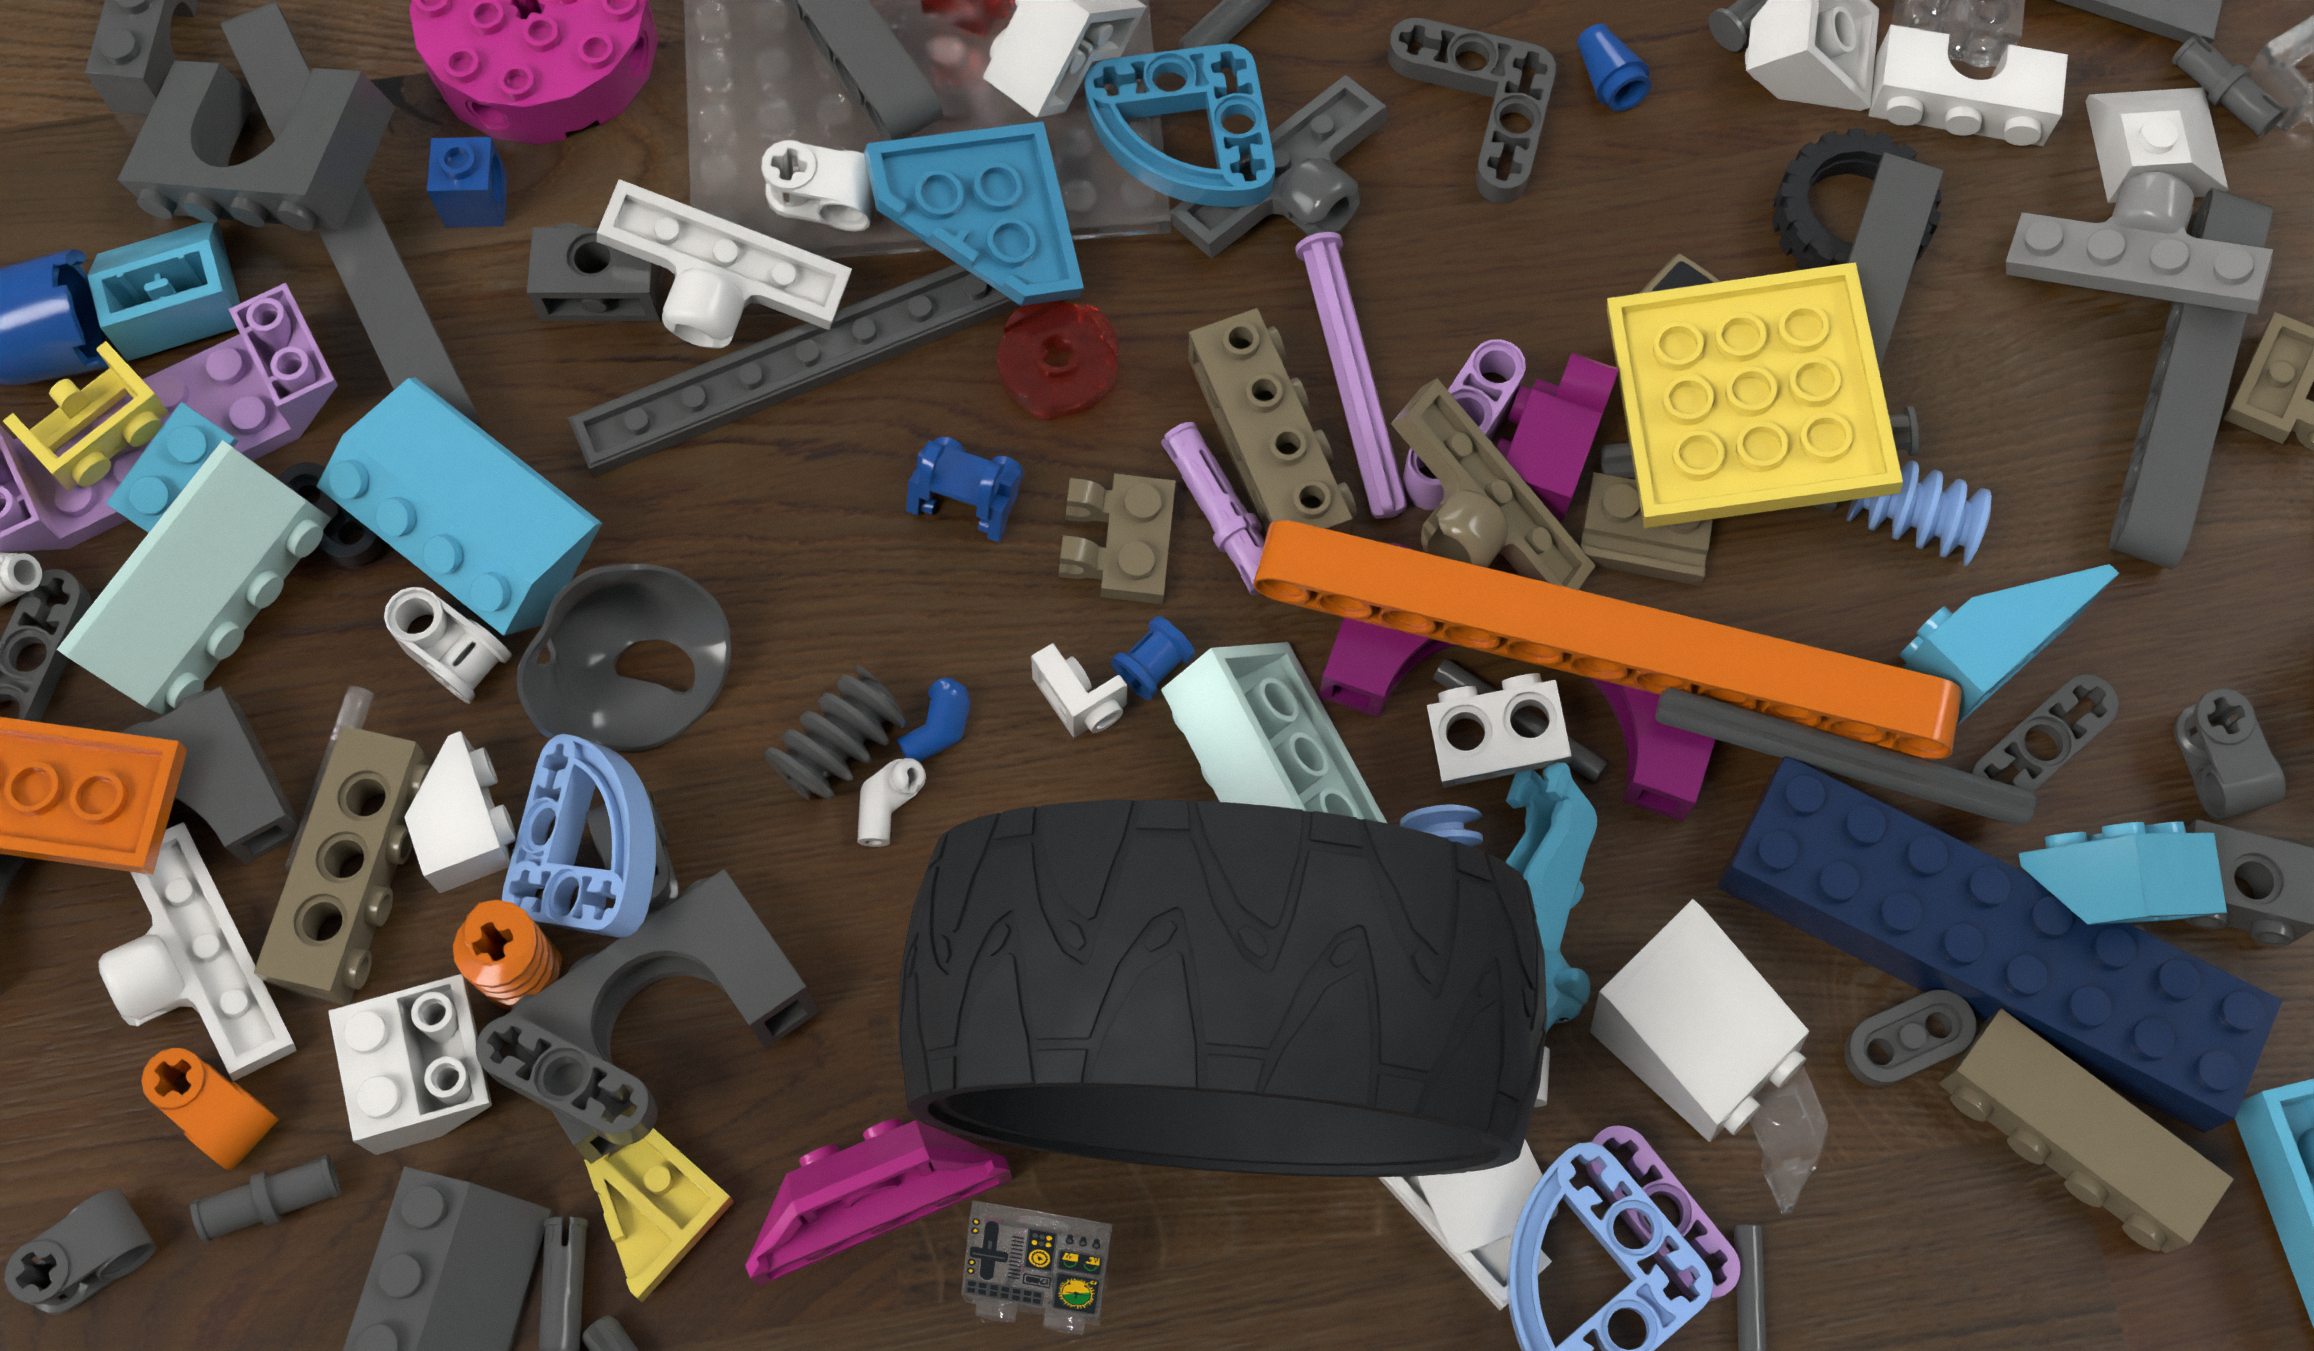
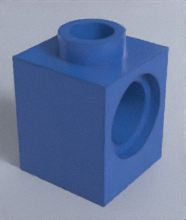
M492 137L431 138L427 192L444 226H505L508 173Z

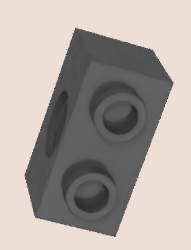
M560 223L552 228H532L527 295L540 321H660L664 267L597 242L598 228H584L573 223ZM608 265L601 272L594 274L587 273L591 268L595 266Z
M2197 819L2185 828L2186 833H2214L2227 913L2185 918L2188 924L2205 929L2233 927L2251 932L2250 937L2255 941L2278 946L2292 944L2314 930V848ZM2234 876L2241 877L2249 883L2253 890L2254 899L2244 896L2238 890Z

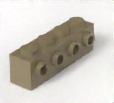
M1258 308L1190 331L1188 346L1189 363L1257 518L1262 525L1265 536L1269 525L1272 522L1281 520L1300 522L1350 535L1352 519L1357 517L1354 498L1345 482L1337 484L1329 467V465L1333 464L1330 445L1322 430L1314 432L1305 414L1309 412L1306 392L1297 377L1289 379L1282 363L1286 360L1285 348L1276 327L1266 328Z

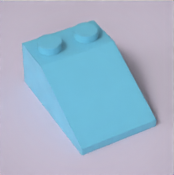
M2108 564L1970 598L1955 613H1952L1944 606L1916 632L1918 636L1899 654L1906 662L1902 669L1940 677L1960 686L1963 691L1957 721L1958 726L2074 623L2114 580L2119 572Z

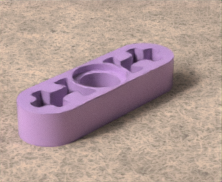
M1611 1126L1598 1133L1591 1143L1601 1146L1609 1143L1615 1150L1625 1145L1631 1150L1633 1156L1628 1160L1627 1166L1638 1181L1648 1171L1654 1176L1656 1181L1650 1182L1642 1188L1648 1197L1661 1194L1668 1196L1677 1204L1680 1212V1221L1676 1227L1678 1232L1684 1237L1694 1226L1701 1235L1689 1242L1697 1254L1703 1259L1714 1254L1719 1259L1722 1265L1717 1268L1715 1274L1720 1283L1716 1286L1713 1282V1290L1708 1302L1729 1293L1737 1284L1740 1276V1261L1736 1251L1640 1133L1626 1126ZM1593 1160L1590 1164L1585 1165L1589 1177L1611 1205L1626 1197L1619 1185L1608 1196L1596 1179L1603 1171L1600 1164ZM1634 1210L1620 1212L1619 1215L1643 1245L1646 1246L1650 1241L1652 1232L1643 1214ZM1664 1240L1663 1244L1652 1256L1680 1291L1693 1299L1695 1296L1689 1289L1691 1282L1694 1280L1690 1273L1691 1271L1685 1269L1682 1272L1676 1273L1671 1270L1662 1259V1257L1671 1253L1666 1247L1670 1244Z

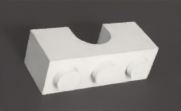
M1890 25L1875 58L1869 117L1887 119L1897 125L1916 124L1945 129L1952 134L1961 136L1974 134L2003 139L2010 144L2018 146L2031 144L2044 146L2062 116L2068 54L2008 45L1991 78L1975 80L1960 74L1950 63L1948 57L1950 34Z

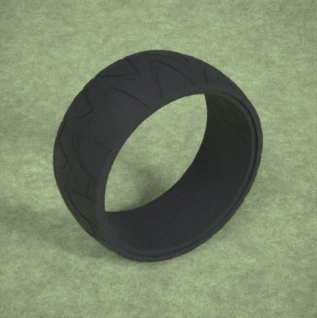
M1101 800L1041 805L1040 807L1031 806L1006 810L1003 813H993L966 821L945 832L938 839L911 911L900 971L898 1042L901 1064L905 1073L903 1078L908 1110L916 1118L928 1124L986 1141L1070 1156L1182 1169L1287 1176L1408 1177L1466 1173L1467 1171H1480L1509 1164L1520 1156L1540 1088L1547 1026L1545 955L1539 927L1536 922L1537 917L1529 884L1518 870L1506 862L1457 841L1452 842L1447 838L1368 819H1357V817L1319 811L1310 812L1286 807L1231 802H1192L1187 800Z

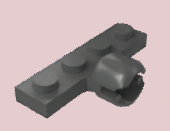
M1344 75L1269 134L1275 160L1274 188L1268 198L1262 203L1243 207H1215L1182 201L1170 210L1172 225L1211 259L1263 218L1271 214L1285 216L1308 236L1321 232H1335L1339 234L1355 216L1360 205V199L1357 191L1358 182L1334 163L1387 122L1386 105L1350 77ZM1249 153L1241 155L1240 173L1244 176L1245 181H1254L1256 176L1251 172Z

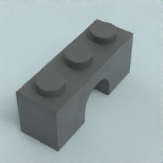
M105 0L85 74L110 111L149 115L174 61L177 60L173 53L170 39L172 15L195 17L199 0Z

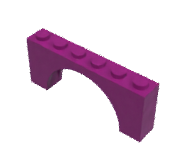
M1389 543V544H1391V545H1395V546H1399V547H1403V548H1407V549L1414 550V549H1412V548H1410V547H1408V546L1402 545V544ZM1344 617L1322 677L1319 698L1379 718L1384 704L1394 688L1414 667L1436 653L1456 645ZM1588 677L1611 706L1624 738L1627 756V775L1622 801L1684 822L1696 804L1715 739L1659 723L1655 719L1659 694Z

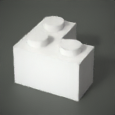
M1015 0V4L1018 7L1008 27L996 37L990 48L989 55L992 59L983 78L1036 118L1065 113L1093 61L1118 58L1122 55L1147 6L1138 0Z

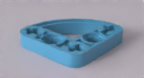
M1218 44L1110 58L1099 61L1089 68L1085 75V103L1094 131L1113 159L1140 182L1170 197L1194 204L1215 207L1252 206L1262 203L1270 196L1274 188L1275 160L1256 64L1252 54L1244 47L1236 44ZM1222 69H1232L1233 75L1237 76L1236 93L1227 95L1225 76L1221 73ZM1176 73L1186 80V84L1180 90L1166 92L1159 89L1154 84V81L1161 74ZM1143 78L1144 93L1137 94L1136 79ZM1115 84L1119 95L1107 96L1104 85ZM1206 109L1217 169L1194 166L1163 154L1141 139L1124 119ZM1242 114L1254 122V127L1246 133L1233 134L1222 126V122L1228 116ZM1249 153L1251 172L1256 176V180L1245 181L1244 176L1240 173V155Z

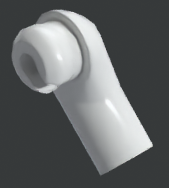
M912 758L896 759L885 765L863 783L860 790L857 839L859 844L870 847H882L890 844L891 814L913 798L925 784L926 773L923 766L917 760Z

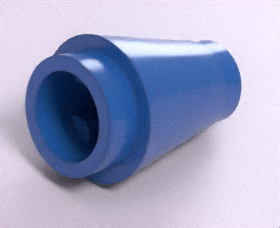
M1605 24L1592 25L1581 33L1577 40V47L1581 51V56L1598 101L1601 104L1609 105L1614 111H1624L1640 103L1647 96L1651 88L1648 65L1611 32Z

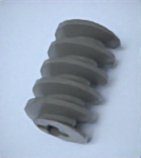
M854 663V670L859 680L845 674L836 680V688L841 698L827 692L818 698V706L823 716L807 710L799 717L800 724L806 735L792 729H787L781 735L787 753L773 747H769L763 752L764 758L775 772L807 801H810L809 796L812 793L830 801L835 797L827 780L831 774L847 782L854 778L845 761L849 756L865 764L872 760L863 743L867 738L883 746L890 742L881 725L885 720L901 728L908 724L898 702L892 694L870 672L858 664Z

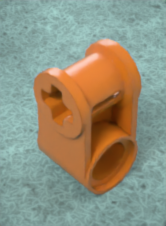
M170 1048L160 1051L150 1059L143 1070L141 1082L143 1092L149 1101L185 1131L184 1135L229 1172H232L279 1121L269 1109L234 1081L230 1082L213 1066L186 1049ZM182 1074L192 1084L183 1095L179 1093L178 1087L174 1084L176 1079Z

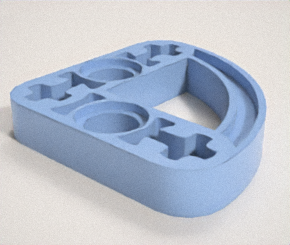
M568 734L556 735L545 745L537 762L503 886L502 901L512 902L526 911L537 925L620 938L629 937L644 922L651 900L655 876L656 835L648 795L636 771L617 752L577 736ZM595 785H597L603 796L610 820L612 836L611 870L574 866L587 819L586 812L589 811ZM555 819V826L553 832L551 834V837L547 841L548 831L553 820ZM579 885L577 900L570 911L572 896ZM544 888L542 899L535 898L537 889ZM607 898L616 899L613 908L604 909Z
M1588 1142L1578 1143L1567 1149L1539 1179L1524 1203L1512 1235L1507 1263L1509 1311L1521 1351H1592L1595 1348L1583 1341V1337L1590 1331L1593 1332L1601 1351H1654L1696 1315L1711 1298L1713 1280L1706 1263L1618 1160L1603 1146ZM1576 1158L1583 1165L1590 1164L1593 1160L1600 1164L1603 1171L1596 1179L1608 1196L1616 1190L1618 1185L1627 1194V1197L1613 1203L1601 1219H1598L1590 1209L1603 1202L1597 1193L1589 1186H1585L1578 1191L1570 1183V1180L1576 1173L1574 1166L1570 1162ZM1562 1198L1632 1282L1555 1347L1547 1330L1540 1305L1538 1265L1547 1225ZM1634 1210L1642 1213L1648 1219L1652 1233L1650 1241L1645 1247L1629 1249L1617 1241L1614 1235L1613 1224L1620 1212ZM1664 1240L1674 1250L1662 1257L1671 1270L1679 1273L1688 1269L1695 1277V1280L1689 1286L1691 1293L1695 1296L1690 1303L1683 1296L1672 1300L1666 1297L1663 1289L1668 1285L1669 1280L1657 1264L1651 1266L1647 1274L1637 1264V1262L1656 1253ZM1619 1309L1635 1311L1646 1324L1647 1333L1645 1340L1636 1349L1626 1350L1619 1348L1612 1342L1608 1334L1609 1318Z

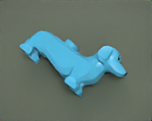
M1565 762L1548 765L1543 770L1544 779L1533 769L1516 772L1506 802L1513 809L1523 806L1526 808V832L1506 860V863L1518 870L1524 879L1527 880L1532 894L1537 917L1536 922L1539 927L1545 955L1546 1033L1553 1024L1568 1022L1578 1016L1590 995L1588 975L1582 969L1569 966L1560 952V944L1569 911L1580 901L1584 892V886L1580 881L1586 854L1596 831L1597 816L1589 800L1573 781L1570 768Z

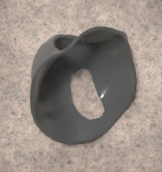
M617 564L588 570L571 580L555 596L546 614L542 628L523 654L516 678L519 699L537 730L548 738L552 739L556 735L568 734L618 751H643L656 748L674 740L688 730L708 711L720 694L729 671L731 658L728 621L716 599L706 589L674 569L653 564ZM644 640L669 641L684 650L691 658L695 668L694 686L686 692L671 690L657 683L623 677L618 674L615 665L618 658L628 648ZM547 643L550 652V662H545V664L537 663V659Z

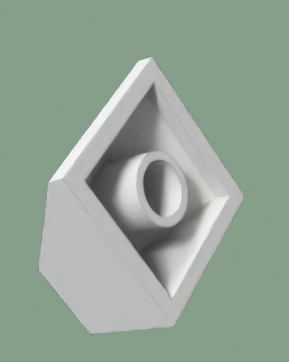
M1768 0L1751 20L1749 46L1745 52L1746 71L1778 99L1857 111L1871 108L1879 8L1870 0Z
M2204 88L2091 94L2087 97L2085 102L2108 203H2115L2124 182L2136 174L2147 171L2163 172L2176 176L2191 188L2194 197H2205L2210 188L2224 192L2228 191Z

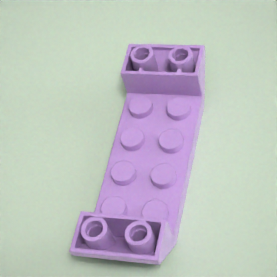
M286 282L228 309L240 332L239 335L142 379L169 412L160 419L162 426L180 402H183L239 440L234 448L252 461L301 437L338 384ZM129 394L53 453L60 457L133 400V398ZM0 425V552L70 549L128 521L129 519L105 503L152 440L139 447H133L128 444L109 459L111 461V468L100 481L88 487H82L78 484L67 492L18 438L13 439Z

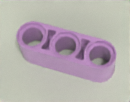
M1497 339L1481 343L1473 351L1448 389L1450 394L1490 441L1512 409L1525 373V358L1521 350L1511 342ZM1494 372L1502 375L1507 381L1504 383H1493L1486 380L1482 374ZM1410 448L1402 479L1404 494L1407 500L1414 506L1424 510H1435L1443 500L1444 489L1438 479L1425 477L1419 471V468L1426 466V464Z

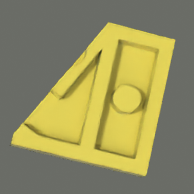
M654 1128L642 1140L624 1146L610 1157H608L609 1153H607L592 1164L586 1159L584 1160L594 1190L598 1193L602 1204L603 1216L611 1239L617 1247L624 1267L627 1285L630 1292L640 1302H643L734 1203L732 1198Z

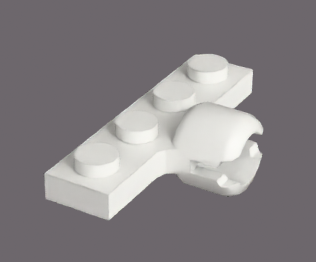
M620 179L617 182L597 231V242L667 268L675 274V280L663 307V323L672 334L680 339L710 349H719L729 345L742 312L750 303L767 306L830 330L852 268Z
M184 822L166 829L154 874L131 872L152 915L153 926L145 935L102 954L98 961L99 972L121 1017L129 1025L140 1026L178 1007H193L200 1014L232 1081H235L297 1050L263 980L254 974L256 966Z

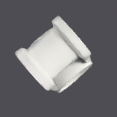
M783 140L773 144L766 150L762 157L761 166L762 174L767 182L765 195L769 207L776 214L786 218H797L827 224L844 231L856 232L869 228L875 201L863 153L848 150L838 151L803 144L795 140ZM792 156L797 158L798 167H793ZM784 193L789 194L790 202L785 201Z
M410 587L400 590L391 597L386 605L384 614L386 626L400 647L408 656L423 666L439 683L468 704L476 697L474 693L475 687L498 662L506 663L512 657L510 651L485 628L471 619H466L433 592L425 588ZM423 615L434 616L430 627L424 632L417 634L407 633L409 625L417 617Z

